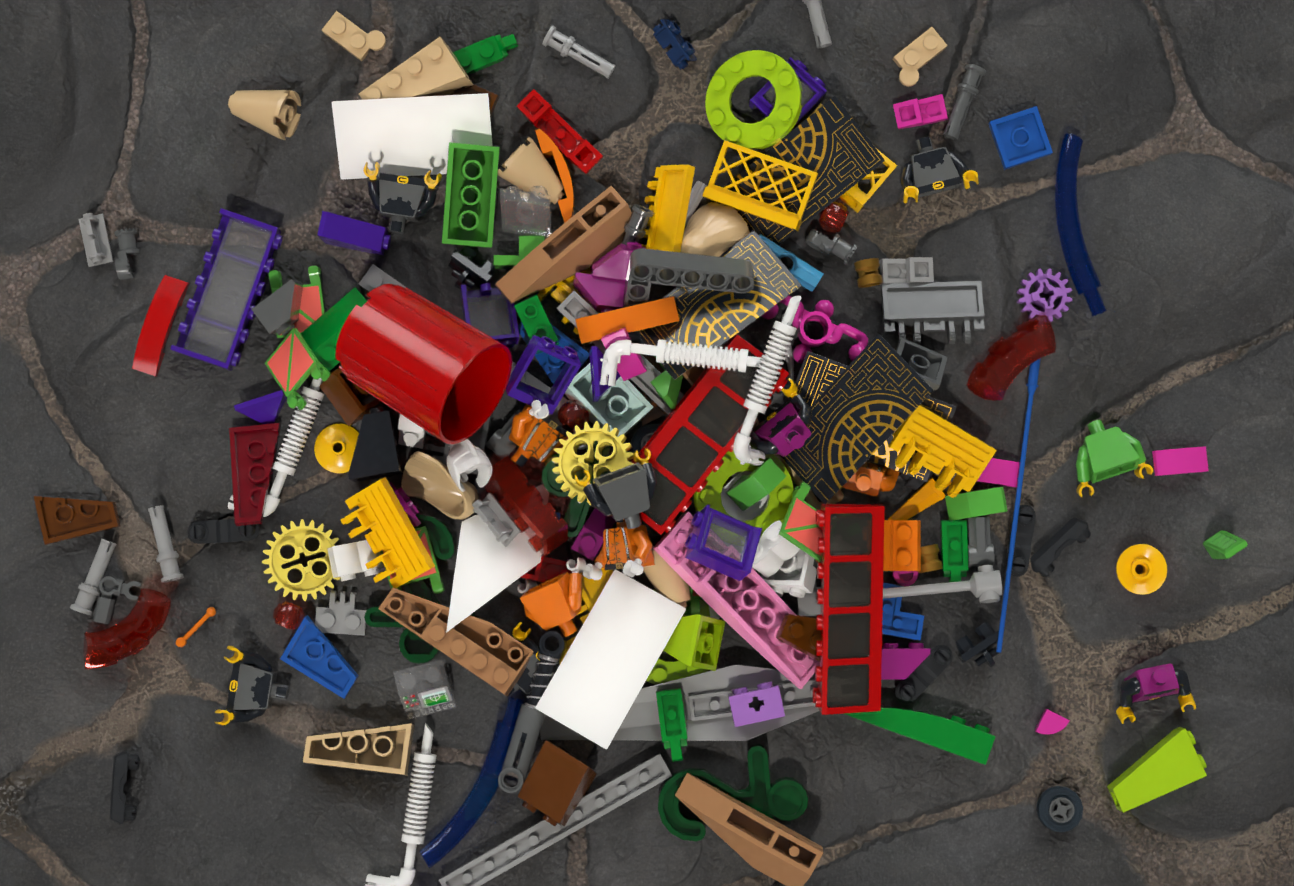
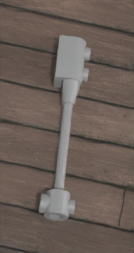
M983 565L978 567V572H973L969 581L883 588V599L971 591L976 598H979L980 603H994L1000 601V596L1002 595L1001 575L999 570L994 571L993 565ZM841 579L829 580V607H850L869 602L870 588L847 586V584L842 585ZM816 582L813 593H805L803 598H798L799 616L816 618L817 615H821V604H817V589H821V587H817ZM850 613L831 614L829 618L848 617Z

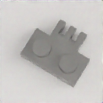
M331 590L329 607H316L315 625L322 633L365 636L367 623L364 616L367 610L356 609L357 592H351L349 602L346 601L347 591H341L340 601H336L337 591Z

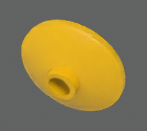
M333 424L323 429L317 436L314 446L315 456L319 464L324 469L333 473L349 472L359 432L346 424ZM337 443L342 444L343 448L340 452L334 451V445Z
M1136 544L1128 547L1121 553L1116 564V574L1119 582L1125 589L1135 594L1144 595L1152 593L1162 586L1167 576V564L1161 552L1156 548L1146 544ZM1137 565L1143 567L1141 574H1138L1135 570Z

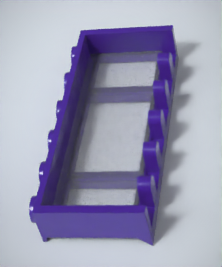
M221 208L219 213L222 215V219L218 229L214 228L212 238L214 241L210 252L206 251L203 261L206 263L203 272L196 277L195 284L197 288L193 299L190 298L187 302L188 314L185 322H181L178 331L181 333L176 346L171 345L170 350L232 371L233 366L237 367L241 358V353L239 352L241 343L245 344L248 339L250 330L247 329L249 321L250 319L254 320L256 316L251 309L256 306L258 296L262 297L265 291L266 282H264L266 273L272 271L275 261L272 259L275 249L279 250L283 236L280 235L281 231L275 226Z

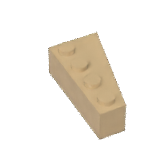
M439 37L361 91L359 95L362 100L442 96L452 94L454 90L462 87L467 88L474 84L450 47Z
M410 723L307 736L303 762L408 776L415 725Z

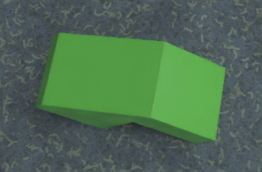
M519 236V255H494L495 269H512L542 243L545 237Z
M659 363L664 372L650 383L664 402L673 410L677 405L683 376L681 375L674 380L663 365Z
M766 458L764 463L758 466L750 475H742L726 494L744 511L770 494L786 475L771 458Z
M1004 487L961 493L954 498L945 496L949 520L1008 511Z

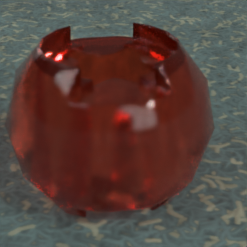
M834 201L824 209L819 219L820 226L826 232H840L849 214L847 208L842 203Z
M577 400L565 402L558 411L559 421L563 426L566 424L570 427L571 432H576V425L583 429L585 422L588 423L589 421L588 411L584 406L581 408L576 403Z
M287 601L279 603L273 610L275 624L290 630L298 628L305 617L302 607Z

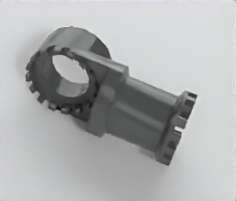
M125 228V231L123 229L117 230L114 234L118 237L119 244L118 258L115 260L118 278L120 280L135 278V272H133L135 271V266L133 265L132 257L140 255L135 238L137 229L129 228L127 231V228Z
M811 229L805 239L806 244L819 252L836 255L847 265L858 246L855 244L852 246L840 238L838 233L833 240H830L826 235H822L821 232L818 234L819 231L815 232V229Z

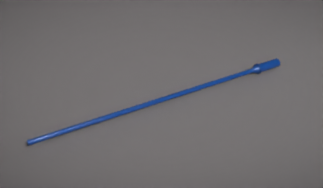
M1031 355L1028 383L1026 384L1029 395L996 649L998 653L1002 651L1033 396L1036 388L1039 387L1037 385L1041 360L1039 355Z

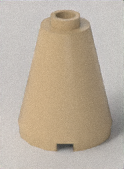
M238 90L229 98L228 106L233 115L278 139L286 140L285 137H292L297 129L301 114L296 112L297 105L301 106V100L296 91Z
M528 137L525 140L528 145H520L501 165L505 170L502 172L498 169L497 175L548 205L552 202L555 205L564 196L562 192L563 184L533 139Z
M652 548L655 565L644 566V573L657 593L684 608L688 607L687 602L691 600L689 585Z

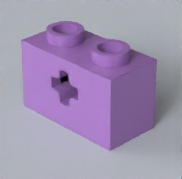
M772 681L757 684L758 689L748 691L747 687L733 689V694L728 695L734 726L738 727L784 717L785 712L779 686L772 685ZM756 696L758 700L763 701L762 704H759L758 710H755L753 706L748 704L753 702L752 697Z

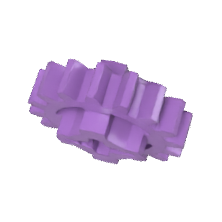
M1038 269L1036 276L1030 272L1027 275L1029 281L1023 279L1020 282L1024 289L1017 290V294L1022 295V298L1017 300V303L1024 304L1025 307L1021 309V312L1028 311L1029 320L1036 316L1037 323H1041L1044 318L1050 323L1053 321V316L1056 319L1062 317L1060 311L1067 312L1069 310L1065 303L1072 301V298L1067 297L1072 288H1065L1064 285L1068 280L1064 279L1061 281L1059 279L1060 272L1053 276L1051 269L1046 270L1045 274H1043L1041 269ZM1048 281L1055 284L1057 288L1050 285ZM1036 282L1035 291L1029 294L1031 285ZM1043 292L1048 294L1049 298L1045 300V298H1040L1039 294ZM1060 298L1058 306L1053 310V302L1055 299ZM1032 304L1038 306L1040 311L1035 309Z

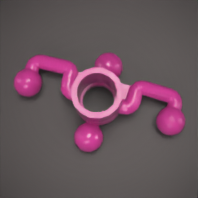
M788 295L780 303L788 306L792 297ZM829 300L817 302L814 312L804 310V306L800 301L792 325L798 328V337L802 344L797 345L793 349L792 354L795 361L803 364L807 351L812 352L811 347H819L825 342L835 344L841 339L843 333L859 341L858 344L851 346L848 355L852 362L866 348L869 341L865 333L845 323L835 325L831 322L829 318L834 313V306ZM776 304L761 316L765 319H773L778 314V305ZM812 321L820 323L824 330L823 337L819 340H813L806 336L804 326Z

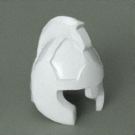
M469 439L457 444H450L447 468L456 486L464 492L465 488L460 479L462 482H467V474L477 469L478 476L476 482L479 487H484L490 480L493 471L492 464L485 452L473 445Z

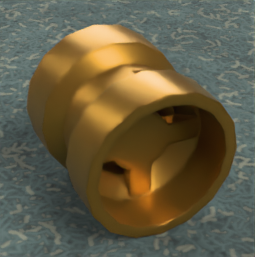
M879 258L864 259L854 263L855 271L859 274L857 280L858 288L872 287L883 283L882 275L878 272L880 266Z
M938 544L921 547V571H918V573L943 569L942 561L938 559Z

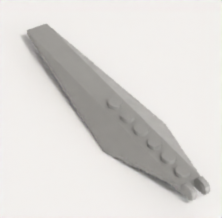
M732 665L716 669V671H708L641 688L613 740L662 741L656 691L681 688L688 736L687 741H747L818 712V707H815V703H813V688H817L820 682H816L815 674H813L805 686L799 689L777 669ZM828 675L827 701L842 702V700L860 698L861 692L850 691L841 694L840 684H855L859 682V677L839 678L838 676ZM772 681V685L779 686L785 712L784 717L738 727L734 726L728 695L733 694V689L747 687L748 691L758 689L757 684ZM755 696L752 697L753 702L748 704L753 706L755 710H758L759 704H762L763 701L758 700ZM545 714L540 729L541 740H589Z

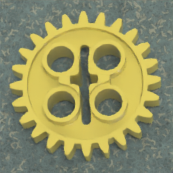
M595 421L593 428L585 422L584 430H581L576 425V433L574 435L569 431L566 432L569 438L567 441L559 439L563 445L562 449H554L559 454V457L552 458V461L559 466L553 468L552 471L555 474H560L555 481L557 483H564L560 489L563 492L570 490L568 496L571 499L578 494L577 501L579 503H582L587 497L583 492L584 487L576 484L574 476L578 470H587L590 473L591 482L592 475L594 478H597L604 471L613 472L634 464L629 462V460L633 459L634 453L627 452L632 448V445L630 443L623 444L627 437L624 434L618 436L619 430L616 427L610 432L608 423H605L602 429L598 421ZM595 441H598L595 451V458L598 460L599 463L594 464V467L592 468L589 465V463H592L594 461L593 444ZM588 445V450L584 455H577L579 446ZM606 446H613V453L610 456H602V450ZM585 475V477L579 481L584 482L587 480L588 477Z
M301 519L300 526L298 527L291 521V529L287 530L282 525L281 535L273 532V536L276 539L275 542L267 540L271 550H263V553L268 555L269 559L263 560L262 564L269 565L270 568L263 572L264 574H272L268 583H278L274 589L275 591L281 588L285 589L283 597H286L291 592L293 593L294 601L298 595H302L303 601H306L308 594H311L314 600H316V592L320 591L325 596L326 590L324 587L328 586L333 589L334 585L331 580H340V577L333 578L327 548L335 546L339 538H329L332 530L326 533L322 532L324 524L314 528V520L310 522L309 526H305L304 520ZM307 539H317L319 548L316 551H308L305 548ZM289 545L294 548L295 554L292 558L285 559L280 555V551L284 546ZM321 552L326 554L324 557L309 560L307 567H303L302 564L286 569L281 567L283 564L299 560L300 554H304L305 557ZM316 562H323L327 567V571L325 574L318 576L313 573L312 566ZM293 569L301 571L303 575L302 580L298 583H291L288 580V573Z

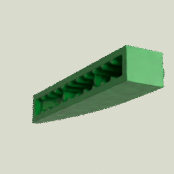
M881 706V711L844 713L853 718L984 765L987 763L996 737L989 734L990 728L976 724L975 728L965 725V719L954 715L951 716V719L922 711Z

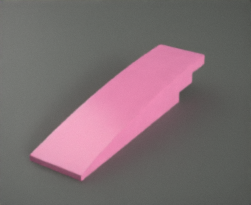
M689 511L684 512L673 528L660 539L653 549L742 638L797 688L802 689L815 673L816 666H820V662L776 638L784 615L796 614L753 568L750 574L741 581H738L685 558L688 549L685 547V543L689 534L692 533L694 526L691 525L693 516ZM711 529L709 530L705 547L740 562V554L732 545L726 546Z

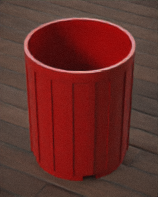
M384 284L373 289L367 294V297L370 299L362 307L356 305L340 331L335 353L336 359L341 362V366L338 368L349 381L444 443L452 445L468 439L488 420L505 392L512 368V356L509 348L407 287Z

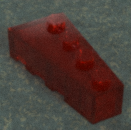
M508 455L492 466L491 478L484 488L488 493L496 495L503 509L515 519L513 521L520 528V533H526L529 537L527 541L530 547L536 553L540 551L545 557L568 540L567 522L563 518L558 519L556 511L550 503L546 505L542 503L543 498L535 486L531 485L528 487L526 485L528 483L527 477Z

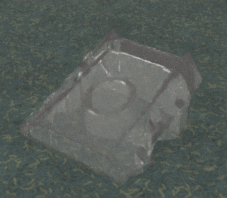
M509 186L506 189L500 188L503 232L544 236L545 238L552 234L551 195H548V191L544 187L533 186L529 192L522 191L517 186Z

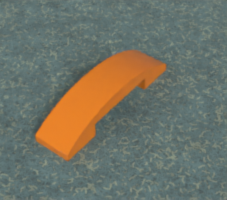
M538 129L535 132L541 152L545 158L554 157L567 197L558 200L565 223L574 215V192L570 173L558 147L547 134Z
M674 296L575 319L581 344L600 340L603 336L624 327L630 333L680 321Z

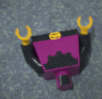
M788 378L791 383L790 388H783L781 391L785 396L791 397V401H786L750 433L751 440L749 445L756 450L762 451L765 455L777 453L783 457L787 456L794 449L801 448L805 440L812 434L808 427L812 420V410L803 396L797 394L798 387L790 378Z
M1170 663L1140 669L1125 678L1120 687L1121 706L1116 710L1121 723L1124 724V720L1129 717L1131 723L1135 721L1136 717L1130 708L1132 704L1178 694V702L1182 712H1185L1184 707L1186 705H1192L1193 710H1195L1196 704L1191 694L1187 673L1181 669H1174L1173 664Z

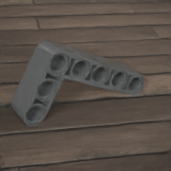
M644 248L636 249L631 253L629 259L623 308L648 302L651 283L747 293L754 287L753 265L743 259Z

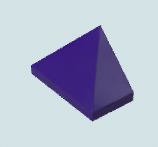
M592 346L589 352L593 402H598L611 386H608V381L607 385L599 384L602 370V361L600 359H603L604 355L597 346ZM617 371V374H616V381H617V380L619 379V377H620V374L618 373V371Z
M283 390L234 405L236 411L262 424H273L287 397Z

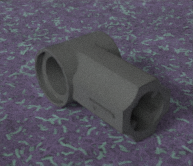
M519 410L486 443V447L504 462L508 460L518 447V445L509 440V435L511 433L513 417L521 412Z
M990 517L967 518L968 567L994 566L995 558L990 536Z

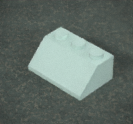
M590 363L573 378L565 392V395L593 425L595 421H598L602 429L605 423H608L610 432L615 427L619 430L618 436L626 435L653 408L629 380L624 381L621 376L616 381V386H611L598 402H593Z

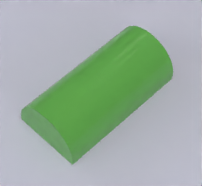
M449 142L441 244L492 248L499 147Z

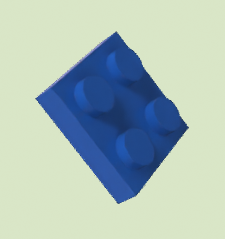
M1037 106L988 123L1004 170L1049 156L1053 153Z

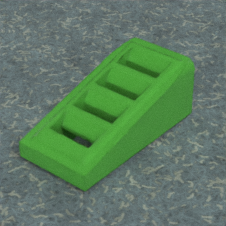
M1219 531L1203 542V546L1212 559H1229L1248 545L1244 539L1227 531Z

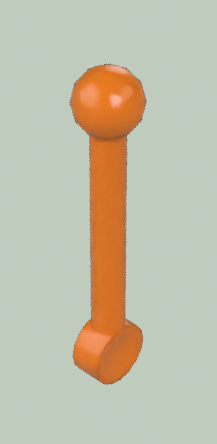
M209 607L206 610V614L183 637L177 638L176 645L184 647L187 644V639L209 617L216 614V609Z

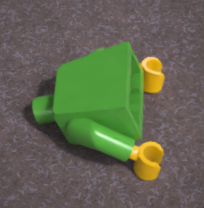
M1095 420L1088 424L1087 427L1091 435L1084 438V443L1079 448L1076 460L1077 478L1081 482L1077 487V494L1082 497V489L1084 487L1089 488L1090 496L1094 494L1093 487L1088 484L1090 479L1093 484L1134 470L1136 477L1144 479L1142 475L1144 467L1147 474L1151 475L1153 473L1152 466L1145 464L1146 456L1140 441L1128 433L1122 432L1119 427L1105 430L1101 420Z

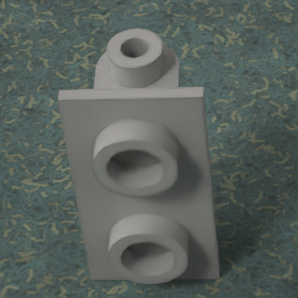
M93 213L83 214V218L79 219L88 266L92 267L113 262L104 215L98 214L93 216Z
M489 493L483 501L478 499L472 504L474 513H477L486 522L489 529L497 537L496 540L498 542L501 541L505 547L521 531L492 493Z

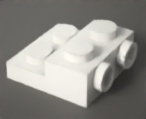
M800 549L792 558L785 560L776 573L769 577H764L763 575L761 577L779 597H782L783 593H789L794 597L803 598L805 593H813L817 569L813 566L814 558Z

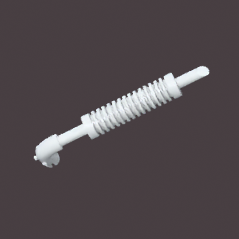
M794 296L790 299L782 322L775 320L773 325L775 330H771L773 335L769 336L771 340L767 341L769 345L765 346L767 350L763 351L765 355L762 354L764 359H760L762 364L758 365L760 369H757L756 372L758 374L754 375L756 379H753V382L755 383L751 384L753 388L749 389L751 393L747 394L749 399H745L743 406L749 409L740 433L737 432L733 444L734 454L741 461L740 464L742 465L749 463L760 466L764 463V461L758 459H765V454L760 450L752 449L749 445L751 440L750 433L758 412L763 414L766 412L767 406L765 404H769L767 399L771 398L769 394L773 393L771 389H774L773 384L776 385L777 383L775 379L778 380L776 375H780L778 370H781L782 367L780 365L784 364L782 359H786L784 355H787V352L785 351L789 350L787 346L791 345L789 341L793 340L791 336L795 335L797 328L791 325L801 301V296Z
M660 339L657 346L632 343V340H618L606 349L603 359H600L602 361V370L599 384L607 385L608 381V386H616L617 365L621 361V356L631 355V353L656 356L657 363H664L666 361L669 364L671 361V364L677 362V365H680V363L685 365L687 363V366L692 364L693 367L697 364V367L702 365V368H705V365H707V368L712 366V369L718 367L717 369L720 370L723 367V370L728 368V371H731V368H733V371L738 369V372L745 373L747 366L758 367L759 364H762L760 359L763 360L764 358L748 356V349H740L738 351V348L733 350L730 347V350H728V347L723 349L722 346L718 349V346L713 348V345H710L708 348V345L702 347V344L697 346L695 343L692 346V343L687 345V342H684V345H682V342L677 344V341H674V343L669 341L667 343V340Z
M313 378L310 388L303 386L301 394H303L302 397L306 400L307 404L302 410H294L296 414L292 415L294 419L290 420L292 425H288L290 429L287 428L289 433H285L287 438L283 439L285 443H282L283 448L280 447L279 449L282 451L281 453L278 452L280 456L276 457L278 461H275L272 467L278 470L270 493L267 495L263 517L273 513L279 505L281 499L278 498L287 474L294 476L296 471L294 466L297 467L296 461L299 462L297 458L301 457L299 453L303 452L301 448L305 447L303 443H306L305 438L308 439L309 437L307 436V433L310 434L308 430L312 429L310 424H313L312 419L315 420L316 418L313 416L317 415L315 411L319 410L317 406L321 405L319 401H322L324 394L319 392V386L323 382L321 378L318 380ZM228 502V509L234 510V503Z
M425 723L421 752H414L413 758L416 762H413L415 767H412L414 772H411L413 777L410 780L413 782H410L412 787H409L411 792H408L410 797L407 798V801L410 802H407L406 805L409 807H406L408 812L405 813L407 817L404 819L406 822L403 825L405 827L403 828L404 833H402L401 839L402 842L407 843L404 867L401 868L399 876L391 875L390 878L368 874L366 878L368 884H365V886H410L415 877L416 869L413 868L417 844H424L425 836L422 834H425L423 829H426L424 824H427L425 819L428 817L425 814H428L426 809L429 808L427 804L430 803L428 799L431 797L428 793H431L429 788H432L430 783H433L431 778L434 777L431 773H434L432 768H435L433 763H436L437 756L431 753L434 733L427 723Z

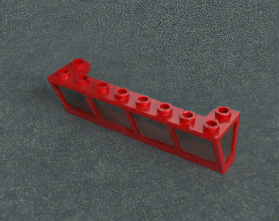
M738 334L730 338L723 346V349L728 347V350H730V347L733 350L738 348V351L740 349H748V356L762 357L763 354ZM712 366L710 368L706 367L678 402L676 408L671 411L639 451V457L645 459L644 450H650L651 456L648 463L652 464L657 480L655 493L650 501V508L639 513V516L645 524L660 535L664 531L668 533L676 523L674 518L680 511L683 513L692 503L690 498L696 491L699 493L708 483L706 478L712 471L715 473L724 463L722 458L728 451H733L737 432L740 433L749 409L743 405L745 399H749L747 394L751 393L749 389H752L751 384L755 383L753 382V379H756L754 375L758 374L756 370L760 368L747 366L745 373L738 372V369L733 371V368H731V371H728V368L723 370V367L720 370L717 369L718 367L712 369ZM785 369L778 370L780 375H776L778 380L775 379L777 383L776 385L773 384L775 388L771 389L773 393L769 394V396H772L775 391L780 392L787 384L788 380L785 378L789 373ZM767 399L769 401V404H765L767 408L772 402L771 399Z
M820 504V510H816V525L821 527L822 537H818V553H822V563L817 564V578L822 579L821 589H817V604H821V615L816 616V629L821 630V640H816V656H820V666L815 668V680L820 683H818L817 688H813V703H815V707H818L822 715L881 711L885 506Z

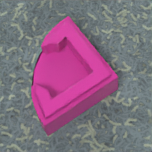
M1045 709L1035 732L1041 734L1057 733L1064 729L1070 720Z

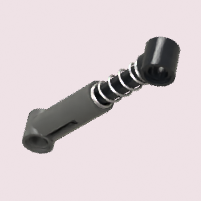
M559 631L546 632L539 641L540 649L538 653H540V662L537 663L539 666L537 672L533 674L535 679L533 685H530L532 689L530 695L527 696L528 702L521 704L505 761L498 776L499 787L507 793L517 792L523 787L545 716L544 713L535 707L549 685L551 676L554 675V665L558 664V660L561 659V655L567 647L566 637ZM551 636L556 637L560 642L559 648L556 651H552L547 647V640ZM523 742L524 747L521 753L518 765H515L521 747V743ZM513 772L518 776L517 785L508 784L506 781L507 773Z

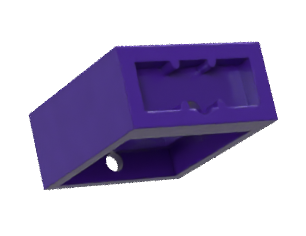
M533 334L510 375L506 387L507 395L532 406L531 404L534 400H539L541 406L547 404L549 414L552 415L581 366L577 352L567 346L562 348L555 345V342L546 336L540 338ZM538 350L566 362L549 393L520 381Z

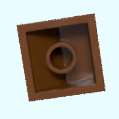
M340 369L333 371L330 377L319 386L348 426L363 419L364 415L370 414V409L379 408L384 404L349 381Z

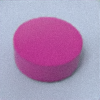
M892 571V576L897 584L910 586L917 580L918 571Z

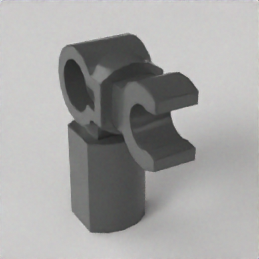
M113 576L102 578L99 583L102 595L101 597L98 596L93 621L110 624L115 604L113 596L121 597L122 594H125L130 600H139V596L131 594V588L133 586L142 587V583L137 581L125 583V580Z

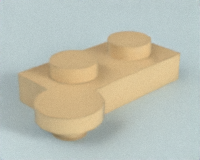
M338 11L334 13L322 29L325 35L361 62L368 55L370 49L379 51L386 44V39L382 32L374 30L367 34Z
M933 27L929 28L893 57V61L899 68H902L899 80L904 86L915 85L919 79L917 70L948 46Z

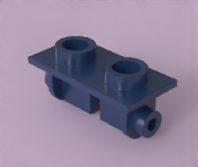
M661 19L660 21L663 26L661 24L653 28V36L663 49L672 45L673 48L666 54L674 66L682 70L688 66L687 60L697 61L694 55L695 49L687 40L684 41L681 37V29L673 20Z

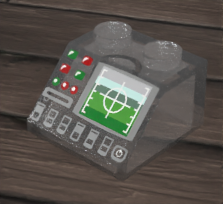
M446 658L393 672L398 694L408 720L458 707Z

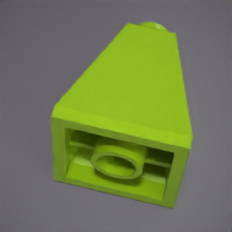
M698 614L682 617L663 651L685 665L716 671L726 621Z

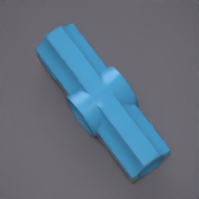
M762 234L759 235L779 260L786 256L792 259L793 266L788 270L803 287L812 292L824 273L798 258L793 252L787 251Z

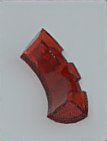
M1046 315L1033 318L1017 326V332L1007 339L1001 337L988 349L990 354L982 363L977 362L966 385L968 389L983 399L992 401L1003 400L1009 385L1022 370L1036 360L1055 353V335Z
M141 588V593L135 607L121 622L102 631L84 633L83 655L85 669L115 665L119 660L131 654L133 656L150 644L151 638L158 630H161L166 621L171 604L168 596L155 590Z

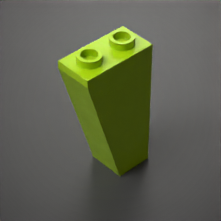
M1182 727L1172 730L1107 786L1117 810L1124 813L1207 776L1204 770L1207 768L1201 754L1197 755L1193 746L1196 744V741L1189 730L1187 731Z

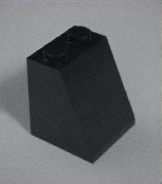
M384 407L370 409V414L363 416L348 473L349 480L354 483L403 474L394 415L389 410H385Z

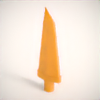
M931 477L888 520H908L936 502L942 501L946 495L942 490L939 491L935 488L936 482Z

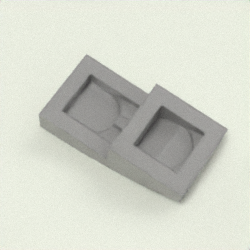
M933 257L879 260V274L882 275V284L934 282Z

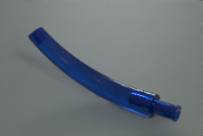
M1066 133L1064 134L1059 153L1055 184L1058 233L1065 262L1078 296L1084 295L1091 316L1094 317L1106 312L1107 309L1098 291V288L1102 285L1085 245L1078 212L1077 173L1083 140L1076 135Z
M508 697L503 720H497L488 754L471 791L448 824L419 851L429 869L459 844L482 816L499 788L498 776L505 761L521 704H524L523 700L517 698L514 700L513 697Z

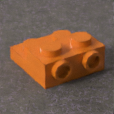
M866 520V526H863L861 530L862 539L866 541V551H863L862 555L870 554L871 520ZM884 520L883 571H921L920 520ZM862 561V565L866 566V571H870V561Z

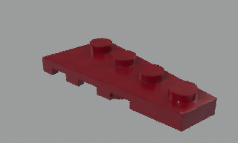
M280 423L229 428L236 526L262 524L281 427Z

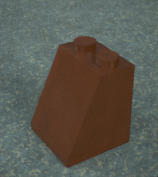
M546 740L518 797L524 800L522 806L533 813L537 809L543 812L545 815L542 819L553 826H556L557 823L565 826L597 774L590 767Z

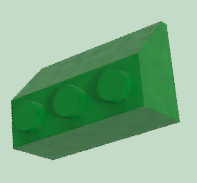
M356 287L301 333L316 358L330 373L341 366V362L335 356L336 344L347 317L356 305L362 307L367 302L366 298Z

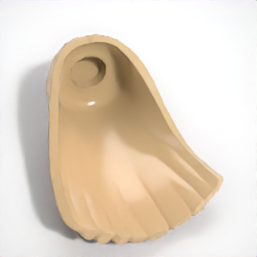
M717 202L703 205L691 216L687 223L680 253L720 257L732 245L750 234L747 223L737 210L730 206Z
M416 451L410 456L406 462L401 487L409 497L422 499L453 519H466L474 513L472 504L478 500V492L473 484L468 481L462 482L460 479L465 488V491L462 492L453 481L447 466L441 461L420 451Z

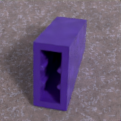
M322 211L317 236L325 244L384 256V251L389 249L391 243V235H388L389 232L385 227Z

